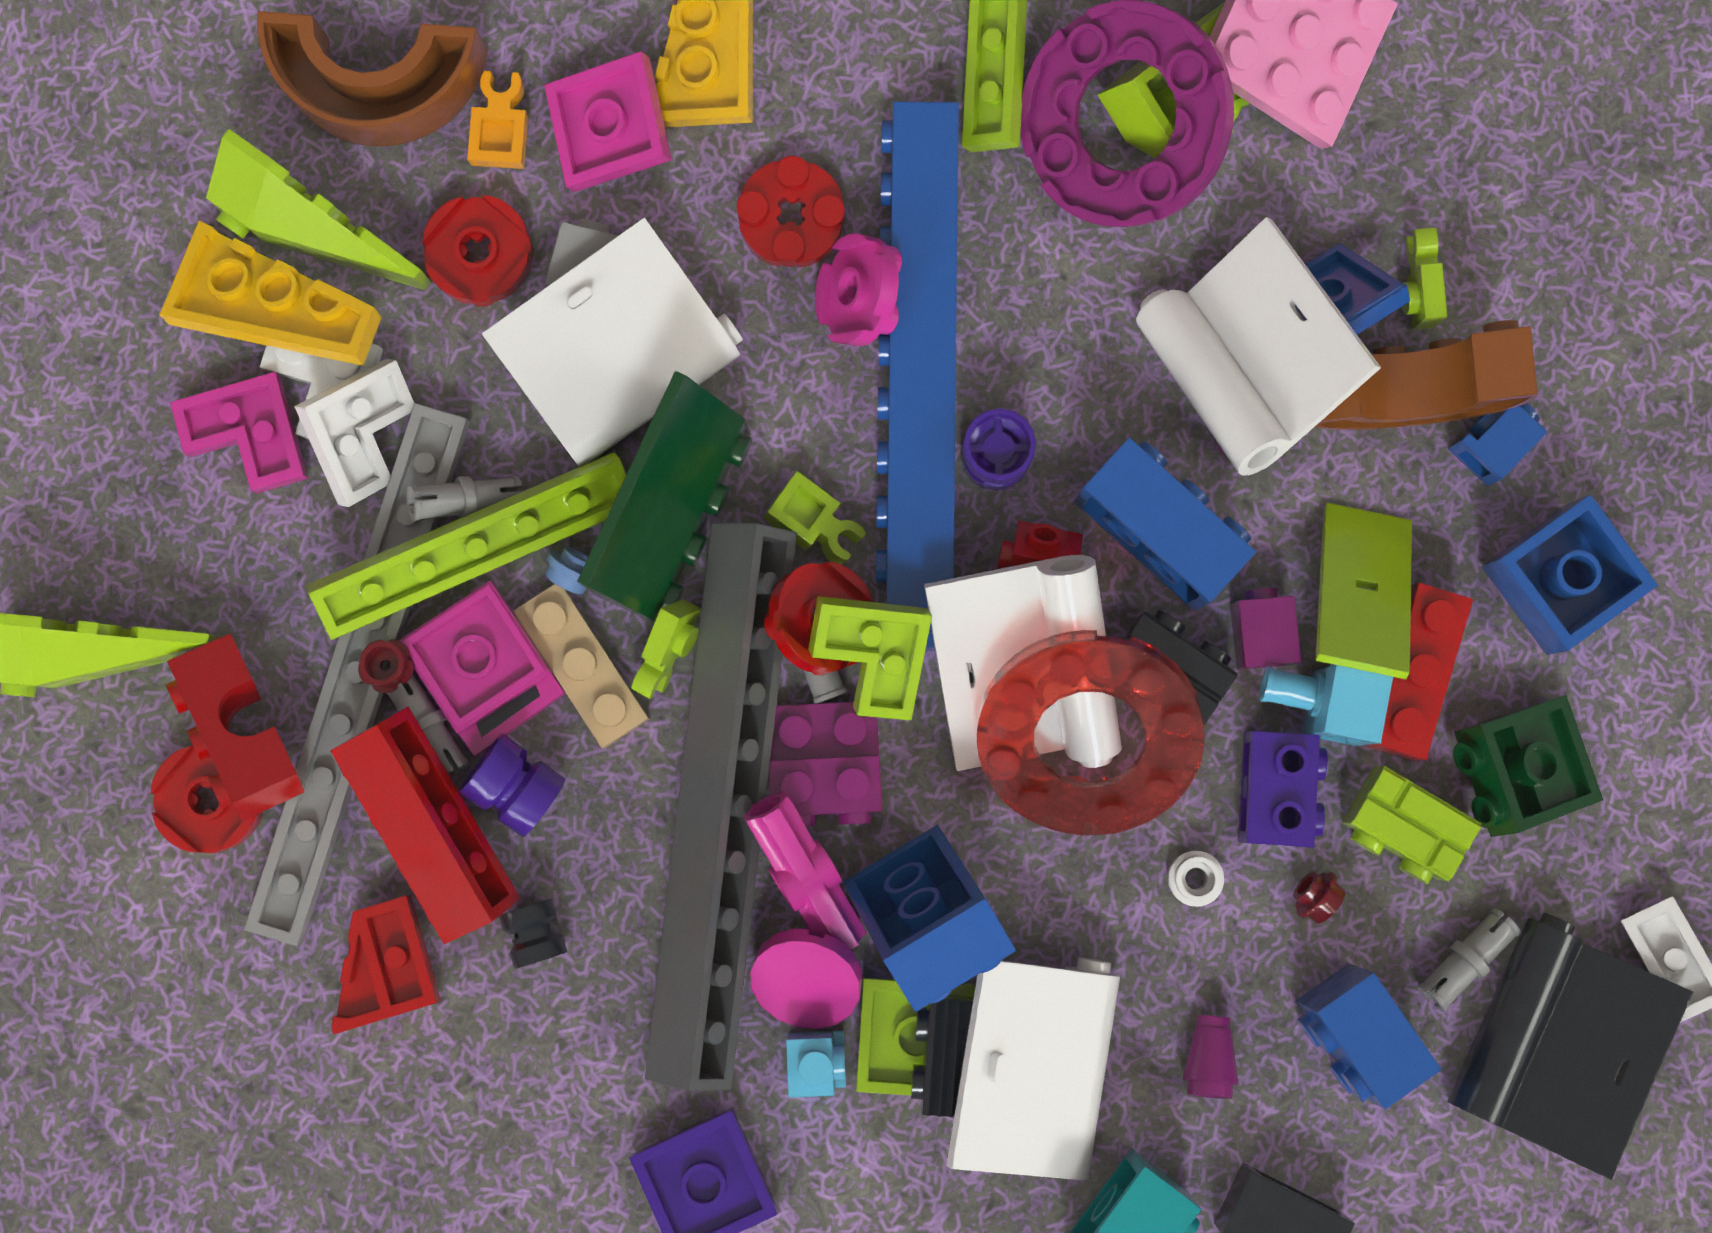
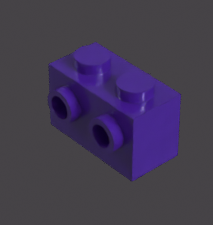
M1264 731L1244 732L1238 842L1315 848V836H1322L1325 825L1324 804L1317 803L1318 781L1325 780L1328 765L1326 748L1319 747L1320 735Z

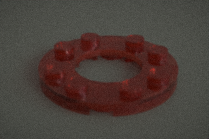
M1097 630L1065 632L1044 638L1027 646L1009 659L995 674L984 693V700L979 712L977 723L978 756L983 772L994 791L1008 806L1026 819L1048 829L1068 834H1115L1138 827L1161 815L1174 805L1191 785L1200 766L1204 750L1202 711L1197 694L1185 673L1167 655L1152 645L1134 637L1127 641L1115 637L1097 636ZM1079 692H1103L1123 700L1139 714L1146 730L1145 746L1138 759L1134 761V764L1119 776L1110 779L1104 777L1101 779V782H1089L1079 776L1064 777L1057 774L1052 767H1049L1042 761L1034 744V730L1043 712L1061 698Z

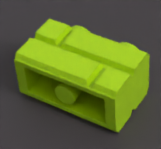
M1374 766L1371 769L1341 822L1354 830L1349 838L1351 841L1378 856L1383 848L1402 859L1398 866L1401 871L1427 885L1432 877L1436 880L1447 882L1453 878L1465 857V852L1472 845L1482 824L1386 766Z

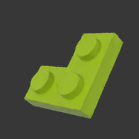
M818 596L808 650L813 658L861 662L853 708L858 716L912 720L932 614L927 608Z

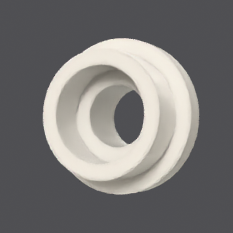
M1188 851L1179 855L1172 862L1168 871V885L1172 894L1180 902L1189 906H1204L1213 902L1221 893L1224 885L1223 869L1212 855L1202 851ZM1192 868H1200L1204 872L1205 882L1200 888L1191 889L1186 883V874Z

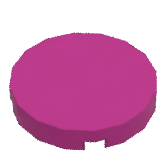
M795 928L776 933L761 945L750 971L751 989L760 1006L774 1018L800 1028L820 1029L837 1025L850 1016L860 999L863 981L862 968L855 954L839 939L825 933L823 938L809 935L810 930Z

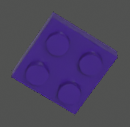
M733 1107L643 1148L629 1157L662 1233H739L778 1215L779 1209Z

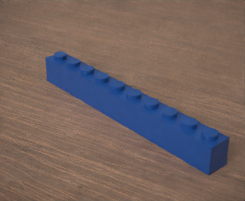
M893 102V119L882 120L881 153H892V173H881V206H891V226H880V239L886 245L900 250L902 265L898 273L899 287L896 301L899 310L898 323L890 334L879 335V366H889V387H878V420H889L888 441H878L877 474H888V495H877L876 528H887V550H876V583H887L886 604L928 609L924 584L954 578L959 102ZM931 624L925 651H935Z

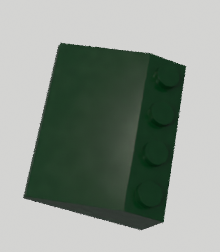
M675 371L577 582L599 598L654 623L660 608L679 601L684 590L683 586L677 584L686 564L692 567L696 565L706 544L707 537L700 534L709 514L714 517L719 515L727 499L730 487L723 485L728 471L731 465L740 468L750 449L753 438L746 435L748 430L746 419L688 376Z

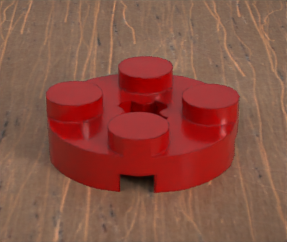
M794 155L786 156L781 161L771 162L758 169L745 183L736 205L740 232L748 248L762 261L779 267L780 265L786 267L797 266V268L806 267L824 259L840 239L845 219L842 193L836 181L818 165L806 162L801 157ZM784 202H788L791 205L797 202L801 203L804 206L801 210V216L804 221L798 226L792 221L782 225L777 220L782 214L779 206Z
M481 195L482 198L471 197L468 199H464L462 196L443 204L429 219L424 229L422 241L425 245L423 254L425 258L424 264L433 282L450 298L461 303L486 307L496 301L505 299L521 286L529 273L534 248L525 223L509 204L493 196ZM484 238H487L491 241L487 247L490 254L484 261L479 259L473 263L466 261L470 253L465 245L469 240L472 239L480 243Z
M825 562L823 564L809 563L784 575L776 584L771 594L769 612L764 618L766 634L772 640H775L781 653L795 666L817 676H824L857 663L813 658L808 648L814 620L813 610L816 609L818 596L873 602L870 591L861 578L849 568L834 562Z
M193 746L177 750L158 768L151 785L150 794H154L153 806L155 812H152L155 826L162 836L179 849L196 853H219L234 848L248 839L260 823L263 812L241 821L233 804L223 809L219 805L217 809L208 808L204 812L200 811L197 806L201 802V797L196 792L200 786L212 788L208 778L218 774L211 757L200 761Z

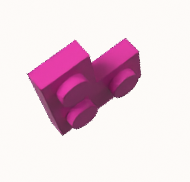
M276 372L170 402L184 455L191 458L238 444L250 490L256 494L309 479L299 440L295 434L296 429L281 376Z

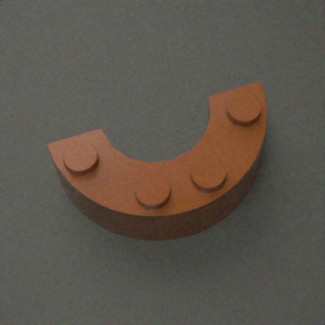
M258 11L257 30L261 52L275 81L295 106L313 124L334 137L354 144L366 146L401 145L426 137L451 121L470 100L479 84L486 64L488 50L476 28L421 23L415 44L401 61L384 70L361 73L342 68L331 60L329 38L312 15Z
M1517 320L1496 321L1483 325L1484 332L1471 334L1465 340L1461 338H1447L1432 341L1429 343V350L1407 352L1406 346H1387L1375 349L1372 356L1381 368L1320 421L1315 428L1368 430L1420 426L1484 416L1524 405L1534 400L1538 395L1531 326L1519 327Z

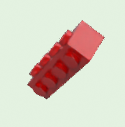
M409 706L330 750L343 776L355 792L372 825L378 831L395 860L399 871L405 877L443 944H447L493 922L521 899Z

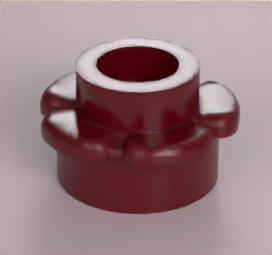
M380 639L371 642L360 656L358 665L360 678L365 684L373 685V689L379 693L396 691L398 685L407 683L413 674L414 665L408 658L409 649L405 644L395 639H390L388 642ZM384 661H390L391 668L387 671H383L381 667Z
M1311 872L1299 882L1293 893V897L1297 900L1295 907L1298 916L1301 918L1309 917L1319 924L1328 920L1338 910L1345 898L1346 892L1337 883V876L1333 872H1323L1319 875L1316 872Z

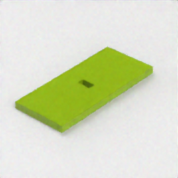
M1326 502L1323 512L1316 661L1407 679L1410 673L1412 520Z

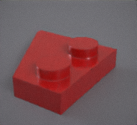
M411 894L353 911L348 934L350 946L348 956L343 961L340 982H342L337 1015L333 1016L331 1025L333 1035L440 1002L441 998Z

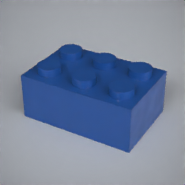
M1129 437L1083 487L1074 503L1195 612L1211 603L1257 553L1247 544L1251 540V536L1232 518L1226 516L1221 520L1205 505L1209 502L1208 497L1194 483L1187 479L1179 482L1164 469V466L1167 464L1166 459L1153 446L1145 441L1137 445Z
M938 824L843 881L880 956L915 1012L928 1004L937 1003L945 999L954 988L979 973H985L994 969L1000 964L1002 959L1016 951L983 893Z

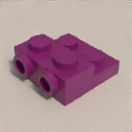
M854 702L776 706L769 765V792L772 796L784 791L794 803L795 808L805 822V826H816V815L838 814V825L872 823L871 812L882 811L877 717L858 716L853 708Z

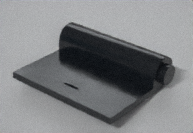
M1543 912L1539 921L1532 918L1527 919L1447 1102L1612 1180L1693 991L1583 944L1581 940L1572 936L1575 929L1574 925Z

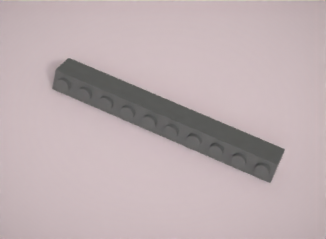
M758 523L712 524L645 1072L646 1080L686 1091L731 1090L760 850V846L743 816L748 813L753 804L766 797L782 663V653L777 647L775 640H772L766 634L764 618L769 612V601L776 584L793 569L797 532Z

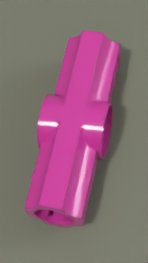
M783 791L776 795H768L753 804L743 818L771 864L768 870L794 912L798 910L811 935L823 938L825 933L839 939L850 950L857 947L859 941L867 932L839 885L842 883V879L819 841L812 839L794 803Z

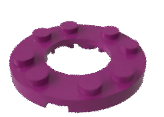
M1120 0L1096 5L1087 9V13L1076 18L1064 29L1059 28L1047 40L1036 56L1022 93L1020 133L1025 156L1031 158L1034 168L1042 181L1040 186L1057 205L1068 213L1084 221L1102 226L1135 227L1152 224L1164 220L1188 206L1204 191L1219 170L1226 155L1233 130L1234 96L1232 83L1225 62L1213 41L1196 23L1185 15L1158 4L1138 0ZM1122 60H1140L1158 69L1166 79L1169 88L1173 91L1177 106L1175 129L1165 149L1152 162L1131 171L1114 170L1097 161L1084 145L1078 124L1080 101L1089 82L1105 67Z

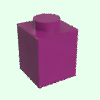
M1260 588L1244 591V600L1230 605L1237 670L1289 666L1300 663L1301 653L1295 597H1278L1277 588Z

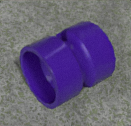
M998 408L985 411L976 417L966 430L961 451L963 470L972 482L983 489L998 491L1011 488L1022 480L1034 459L1036 449L1034 430L1024 417L1012 410Z
M502 733L479 759L462 784L459 793L483 810L494 806L498 809V820L521 837H525L551 806L562 789L565 778L542 761L533 764L526 761L527 750Z

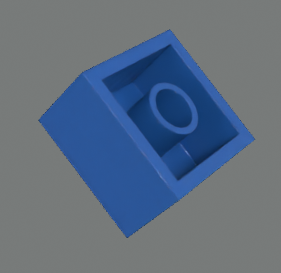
M1591 495L1568 503L1481 566L1546 655L1569 651L1659 586Z
M1347 964L1295 1001L1304 1014L1297 1019L1301 1029L1315 1047L1321 1045L1326 1053L1333 1055L1336 1062L1329 1066L1333 1075L1349 1095L1354 1093L1362 1103L1368 1099L1386 1110L1442 1070L1376 974L1372 971Z

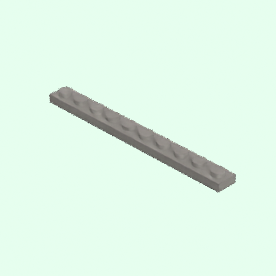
M414 403L364 560L437 528L440 517L420 519L418 521L411 520L408 510L414 509V505L407 506V488L409 485L422 486L452 482L471 423L468 419ZM411 606L338 638L296 768V773L305 793L285 802L244 928L245 931L294 946L303 945L353 790L343 776L330 750L373 726L383 693L375 691L373 685L365 684L360 678L358 672L360 656L366 646L375 640L380 639L388 642L390 639H395L399 641L402 637ZM390 661L382 663L383 671L391 668Z

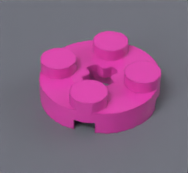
M856 233L848 234L840 238L831 248L840 250L835 256L833 263L822 264L816 283L815 309L819 323L829 326L832 334L827 336L831 341L852 346H865L872 343L880 334H890L898 323L899 310L896 301L899 287L898 273L902 265V256L900 250L886 245L879 238Z

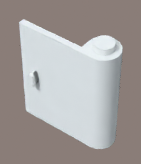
M645 217L482 333L579 467L596 460L653 419L675 371L688 376L700 385L740 356L736 345L743 341L738 330L725 314L718 318L714 316Z
M1268 217L1261 221L1188 293L1180 290H1157L1142 301L1136 318L1137 325L1237 472L1242 476L1257 473L1274 463L1381 368L1273 220ZM1295 304L1297 305V307L1300 309V311L1302 312V314L1305 316V318H1306L1307 320H1304V319L1302 318V316L1299 314V312H1298L1297 309L1295 308Z
M1085 555L1062 556L924 584L928 610L932 614L931 629L957 771L1059 750H1065L1070 759L1080 762L1084 767L1096 768L1109 764L1113 759L1112 757L1122 750L1094 558ZM972 671H973L974 680H973V682L970 684V680L972 679Z
M1078 957L1077 967L1066 966L1065 969L1002 960L994 969L977 975L947 1167L959 1170L1086 1180L1089 1178L1120 981L1119 975L1110 973V962Z

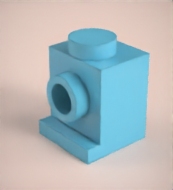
M844 1030L788 1033L786 1049L789 1098L834 1096L835 1088L846 1087Z

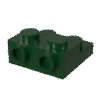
M1567 695L1554 697L1512 713L1496 716L1454 731L1458 742L1453 749L1454 762L1462 773L1470 777L1476 794L1471 804L1472 813L1475 820L1482 823V827L1488 829L1490 837L1520 833L1603 801Z

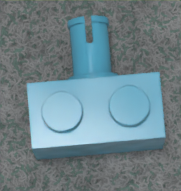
M1334 664L1313 671L1312 677L1266 667L1262 677L1259 699L1261 702H1273L1306 709L1301 734L1320 735L1322 740L1352 746L1380 744L1393 677Z

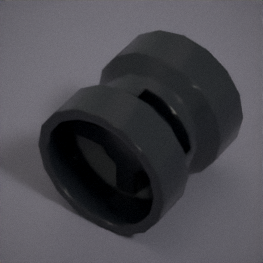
M552 898L503 913L499 916L503 931L509 935L514 934L515 937L512 940L513 947L510 951L514 969L568 952L563 935L557 933L555 927L550 925V922H553L556 916Z

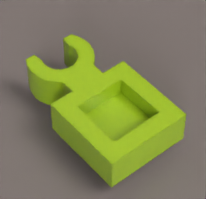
M1414 229L1413 236H1408L1405 240L1406 255L1410 264L1411 274L1407 277L1408 282L1403 284L1408 288L1410 302L1403 305L1402 310L1405 315H1411L1412 330L1435 328L1448 317L1443 264L1438 263L1437 229Z
M798 471L791 476L762 517V519L775 528L797 532L796 544L804 550H807L817 540L822 544V550L826 558L831 562L841 565L848 561L851 554L840 547L838 536H845L851 542L857 544L866 535V532L858 523L851 520L840 521L835 518L833 514L841 503Z
M684 599L660 608L641 655V658L645 659V661L639 668L631 689L649 699L653 698L656 690L661 693L666 690L672 676V667L675 660L687 656L696 643L699 629L695 627L701 608Z

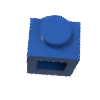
M1526 403L1505 411L1480 416L1468 429L1475 437L1468 433L1456 440L1448 450L1486 486H1490L1502 480L1547 434V431L1538 423L1540 418L1537 412Z

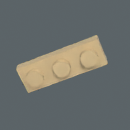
M554 584L513 611L602 749L607 748L650 719L567 590Z

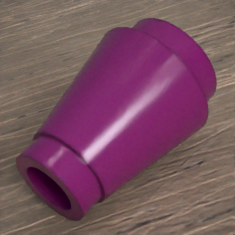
M1208 1015L1197 1016V1025L1194 1029L1182 1080L1188 1081L1187 1095L1232 1099L1233 1085H1239L1232 1030H1230L1231 1018Z

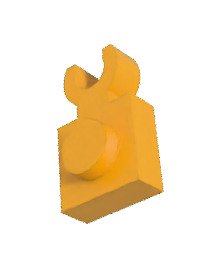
M484 70L480 79V87L488 104L487 108L471 107L467 160L471 166L525 169L529 116L526 110L514 109L524 96V83L519 73L512 72L510 88L505 92L499 93L494 91L495 78L492 72Z

